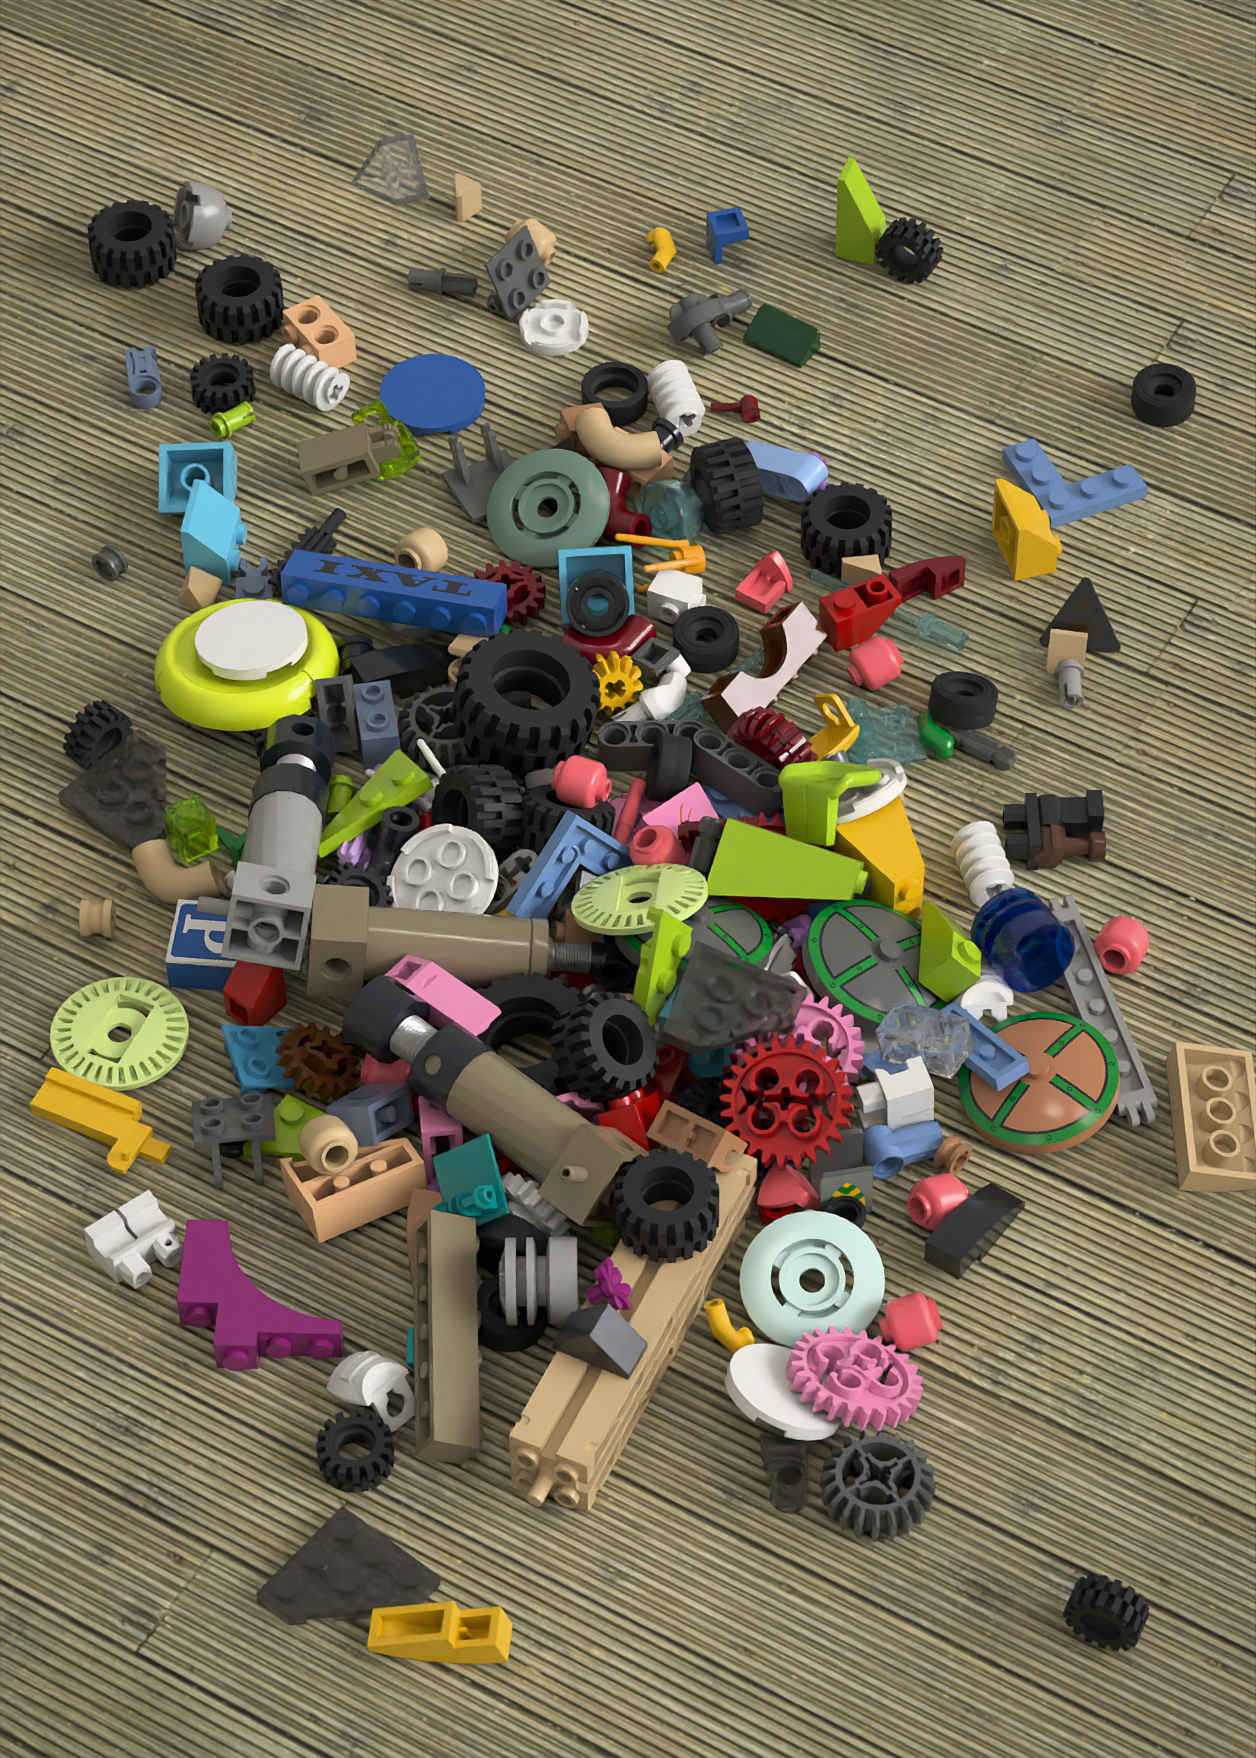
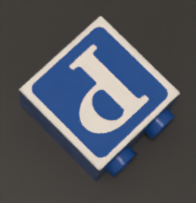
M178 899L165 959L169 987L223 991L237 962L235 959L221 957L227 916L199 912L197 910V900Z

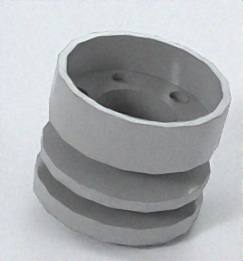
M577 1236L549 1237L546 1256H537L533 1237H526V1256H517L516 1238H505V1248L499 1261L500 1303L506 1316L507 1326L518 1325V1307L527 1306L528 1325H535L538 1306H547L551 1325H564L570 1313L578 1310Z

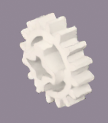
M511 1172L501 1177L510 1214L517 1215L532 1223L548 1240L549 1237H568L570 1235L568 1231L571 1228L564 1221L566 1216L537 1194L541 1187L538 1182L529 1180L526 1183L521 1175L517 1174L514 1176Z

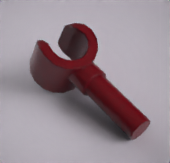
M753 395L743 396L740 402L711 403V411L741 413L742 420L747 423H754L760 420L758 400Z

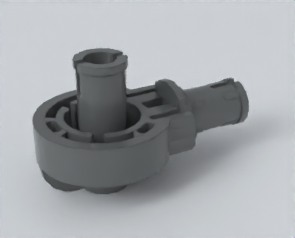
M743 289L728 296H721L716 293L707 297L703 294L693 293L671 306L669 310L671 323L667 326V329L675 343L694 336L703 352V356H707L723 346L712 326L716 324L721 328L728 326L732 322V316L745 312L752 307L751 296Z

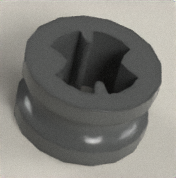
M105 545L101 549V553H96L91 559L97 573L110 582L115 581L119 574L124 573L128 569L126 558L112 545Z

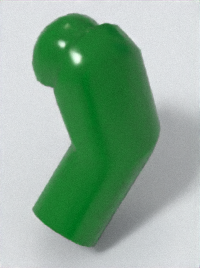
M923 712L918 715L917 727L922 744L934 750L936 758L942 760L950 758L954 754L953 745L955 743L951 734L937 726L935 719L929 712Z

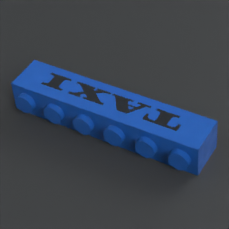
M297 549L293 551L281 572L282 604L483 638H489V636L498 633L507 615V584Z

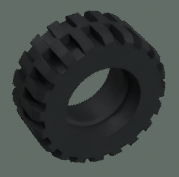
M522 629L510 630L509 634L506 635L503 632L489 636L488 641L483 639L475 644L462 660L451 707V715L455 721L454 727L461 738L465 737L464 743L472 752L475 750L480 752L479 757L488 763L491 761L499 763L505 770H510V767L520 769V773H531L533 769H553L554 765H558L560 761H566L573 755L579 756L585 749L586 743L590 741L601 698L598 676L593 672V666L587 658L580 657L581 652L572 644L569 646L563 644L562 638L552 635L550 638L542 635V631L532 630L531 633H522ZM519 690L529 691L530 694L546 701L551 708L543 710L524 709L509 703L500 694Z
M524 973L512 974L511 979L502 981L501 977L489 982L490 987L485 990L480 987L475 992L496 1005L502 1013L490 1023L486 1031L476 1037L496 1051L507 1041L521 1035L542 1034L552 1037L555 1035L552 1028L554 1023L559 1021L558 1017L569 1008L586 1001L585 994L573 986L569 989L568 982L558 977L548 980L547 974L533 973V977H524ZM552 1057L537 1065L521 1068L515 1067L555 1097L571 1093L566 1087L567 1081L564 1077L560 1079L556 1072L559 1068L557 1063H553Z

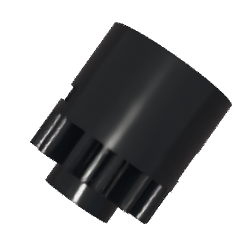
M600 568L584 571L570 583L566 594L567 616L572 625L583 634L594 637L612 634L627 619L630 607L628 591L615 573ZM596 593L603 594L608 599L607 606L602 610L591 609L587 604V600L591 595Z

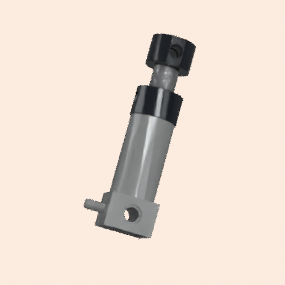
M292 714L279 718L269 727L264 739L260 760L261 774L257 777L253 786L252 799L248 811L247 832L241 861H238L231 900L227 901L200 896L198 899L197 910L199 912L227 916L221 957L300 971L317 875H315L321 835L325 828L326 810L329 805V789L327 785L332 776L336 753L334 735L330 728L317 718Z

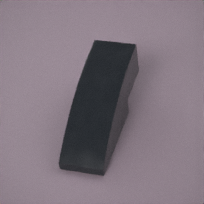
M408 644L374 650L350 658L352 680L355 684L390 680L392 693L397 692L400 699L403 700L414 696L415 691L425 692L428 685L435 688L441 686L442 683H449L448 667L454 660L460 657L448 652L449 645Z
M992 1183L982 1187L961 1203L925 1241L924 1261L959 1280L975 1259L981 1262L1023 1210L1025 1202Z

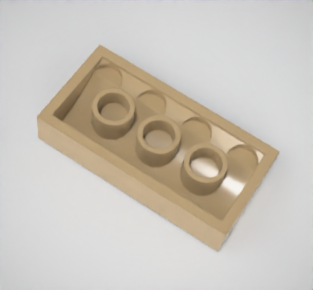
M1175 1041L1166 1058V1069L1179 1190L1228 1192L1256 1188V1083L1252 1051Z

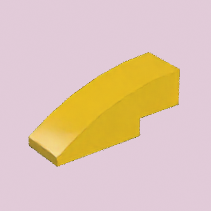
M454 1601L375 1608L372 1610L367 1648L375 1653L420 1661L460 1664L508 1662L513 1624L501 1606L459 1610Z

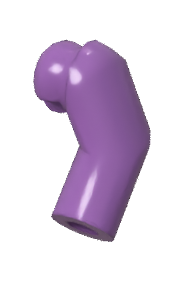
M801 914L783 924V927L789 931L788 938L793 937L794 942L790 943L794 949L802 948L805 933L812 923L811 917L807 914Z

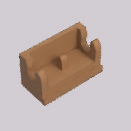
M666 1099L646 1134L650 1139L668 1148L676 1149V1152L683 1154L684 1151L692 1153L694 1161L701 1158L707 1163L708 1168L711 1169L713 1166L724 1173L732 1169L730 1164L725 1162L727 1153L731 1150L735 1153L743 1154L748 1145L728 1130Z

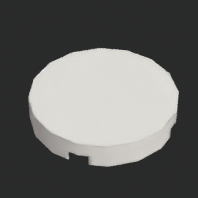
M551 299L535 303V308L530 311L526 309L519 321L522 342L528 349L542 355L558 356L571 353L585 343L589 334L588 319L583 310L581 312L576 309L575 304L565 300Z

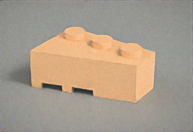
M407 1137L382 1141L375 1146H358V1153L352 1165L340 1174L330 1176L318 1173L309 1165L307 1160L293 1163L292 1157L279 1159L285 1192L318 1243H322L408 1206L413 1187L425 1190L428 1187L424 1162Z

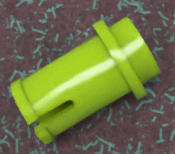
M244 401L224 413L217 412L213 414L212 419L209 420V428L217 439H228L232 436V432L255 422L256 415H247L254 410L248 402Z
M334 776L327 785L329 789V805L326 814L328 823L338 815L356 794V786L348 776Z

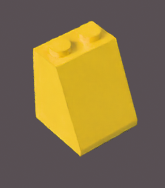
M898 795L888 804L868 815L836 826L834 852L865 862L863 871L869 872L867 879L872 881L866 900L890 906L893 910H899L916 921L922 915L925 865L900 796Z

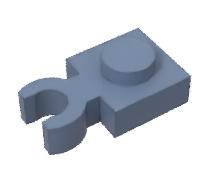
M261 557L260 566L254 569L247 567L246 558L241 559V577L235 578L236 599H273V585L268 584V580L272 576H268L266 558Z

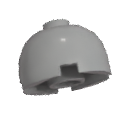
M185 180L183 183L186 188H179L174 203L173 225H179L181 235H174L175 243L180 249L205 250L214 246L222 238L225 229L228 230L230 228L232 212L230 209H227L226 201L219 190L205 183Z

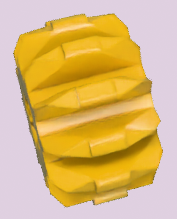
M611 650L607 660H604L601 654L596 653L597 663L593 666V672L597 674L600 682L599 691L601 692L598 711L603 708L604 713L611 717L615 707H618L621 712L626 709L624 704L628 701L630 703L638 701L634 692L643 690V684L638 680L641 676V671L638 666H632L633 661L627 655L619 659L618 654Z

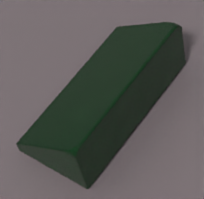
M764 303L745 332L743 341L801 368L820 349V330Z

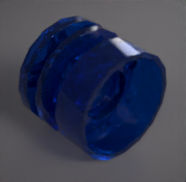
M1010 888L993 896L981 907L974 917L970 930L971 940L982 952L981 956L985 958L988 964L995 969L1011 989L1021 993L1036 992L1054 983L1071 964L1075 952L1074 936L1069 929L1050 911L1048 906L1041 901L1035 892L1026 888Z

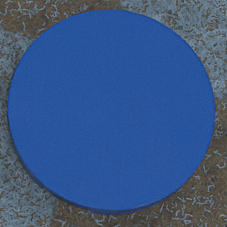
M444 354L419 355L400 362L386 374L380 386V402L386 419L403 432L424 437L425 433H442L447 431L451 435L467 428L481 415L485 406V384L477 369L460 358Z

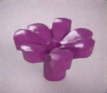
M608 1257L600 1263V1266L594 1269V1275L598 1280V1284L587 1289L586 1296L592 1305L606 1299L616 1311L620 1309L622 1311L631 1309V1303L627 1297L633 1295L631 1287L627 1283H620L622 1281L621 1272L617 1267H614L613 1261Z

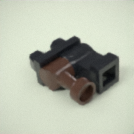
M1086 790V797H1058L1053 794L1037 797V793H1025L1024 804H1004L1002 815L1003 829L1023 830V833H1006V859H1026L1027 870H1038L1039 865L1050 867V869L1055 868L1062 862L1064 856L1088 854V859L1091 862L1105 861L1106 836L1105 832L1102 831L1104 822L1102 790Z

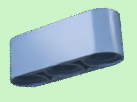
M757 441L745 443L755 460L763 493L803 502L828 476V470L824 463L811 454Z

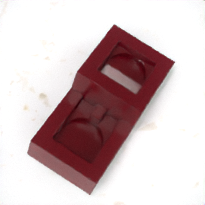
M945 556L917 561L890 571L889 581L901 595L902 603L924 592H927L936 600L964 586L966 560L962 556Z

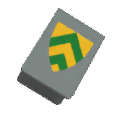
M862 1128L840 1130L838 1132L841 1134L843 1142L837 1143L832 1140L828 1142L832 1153L830 1156L819 1150L815 1152L817 1164L814 1165L809 1160L810 1184L819 1195L818 1211L825 1212L826 1205L835 1197L851 1196L862 1202L866 1213L872 1212L873 1169L872 1166L862 1167Z

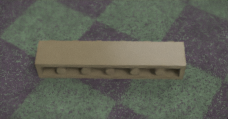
M430 1209L412 1226L415 1456L462 1464L480 1449L484 1436L479 1416L483 1392L481 1387H479V1368L482 1361V1352L478 1348V1330L481 1324V1313L477 1310L480 1275L476 1268V1255L479 1250L480 1240L478 1235H476L475 1218Z

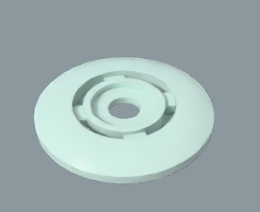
M804 1211L789 1214L773 1221L753 1239L743 1257L739 1284L744 1308L756 1328L776 1344L793 1350L796 1340L801 1341L804 1333L812 1336L815 1328L822 1330L826 1334L829 1326H833L839 1333H843L845 1326H847L854 1335H859L862 1330H867L881 1307L884 1296L885 1276L883 1264L875 1245L859 1227L834 1214ZM842 1258H845L851 1267L854 1281L851 1294L844 1291L846 1277L844 1268L839 1261ZM774 1270L780 1271L779 1288L786 1301L783 1306L778 1302L772 1290L771 1273ZM807 1270H817L824 1276L825 1284L820 1291L809 1293L800 1286V1276Z

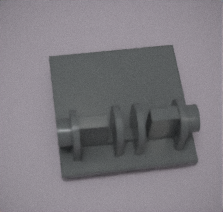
M524 225L484 264L496 291L489 295L487 307L494 313L498 311L505 312L508 322H512L551 283L527 225Z

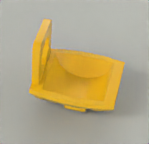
M818 693L813 697V700L827 726L807 741L812 743L811 750L817 754V761H820L828 754H835L840 750L846 752L856 742L860 727L854 724L836 694ZM827 703L836 709L839 714V720L829 711Z

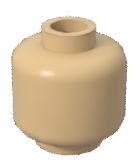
M534 218L525 221L522 219L518 220L508 231L505 241L508 242L524 225H527L544 267L548 266L557 254V250L554 249L556 244L555 234Z
M427 527L417 528L396 543L394 549L395 564L400 567L437 572L445 566L448 559L446 543L440 534L433 529Z
M317 1116L304 1126L299 1137L300 1151L309 1165L320 1174L329 1176L340 1174L352 1165L358 1153V1143L354 1134L346 1123L336 1116Z

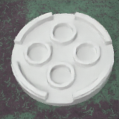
M247 601L222 608L210 615L200 625L195 636L198 660L200 659L206 666L211 668L213 674L243 681L267 678V672L281 668L286 664L292 666L302 657L308 644L306 624L302 616L291 607L272 601Z
M887 758L869 759L867 761L868 766L875 767L881 772V780L875 785L846 789L838 798L836 825L868 815L896 798L907 784V778L902 765L895 760Z
M440 824L422 830L410 838L400 849L402 853L394 864L391 876H387L386 885H390L392 889L389 896H394V902L391 905L393 908L483 914L496 892L498 863L492 848L478 833L460 826Z
M752 1344L739 1349L733 1355L724 1378L726 1389L737 1407L754 1422L760 1418L772 1426L785 1430L784 1437L797 1440H820L833 1435L842 1424V1418L836 1417L831 1421L827 1420L828 1412L825 1410L813 1412L814 1402H801L802 1392L792 1391L793 1381L787 1379L789 1369L786 1368L792 1349L773 1344ZM825 1371L821 1383L822 1386L827 1383L830 1374L828 1371Z

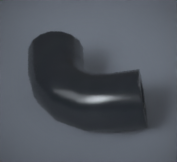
M392 806L383 812L378 837L365 870L367 871L369 867L375 869L373 875L376 878L382 875L386 879L382 883L383 886H386L387 876H391L394 864L402 853L400 849L418 832L419 816L413 810L406 807Z

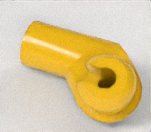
M656 227L647 235V242L653 241L650 247L657 249V252L649 262V266L654 272L662 273L675 256L677 249L670 232L665 228Z
M712 1299L703 1305L713 1336L732 1354H735L745 1346L755 1344L749 1328L743 1327L738 1331L734 1330L723 1299Z

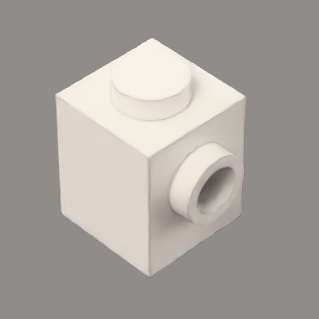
M674 569L659 571L647 590L648 616L661 619L667 623L675 624L677 618L685 611L694 607L705 606L706 595L702 594V578Z

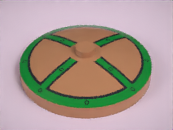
M1025 1013L1008 1018L989 1028L1024 1056L1029 1064L1030 1072L1000 1091L995 1090L965 1064L962 1063L958 1082L963 1110L970 1124L981 1136L991 1143L1018 1153H1053L1068 1149L1085 1141L1096 1133L1109 1119L1115 1109L1120 1093L1118 1062L1108 1040L1087 1022L1062 1013Z

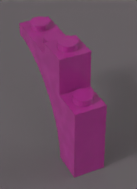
M187 1219L177 1295L180 1325H190L196 1328L215 1326L213 1347L217 1368H226L232 1371L258 1369L260 1355H269L274 1358H285L288 1356H305L315 1359L343 1358L344 1336L342 1320L308 1316L284 1307L270 1299L252 1284L239 1267L231 1249L228 1221Z

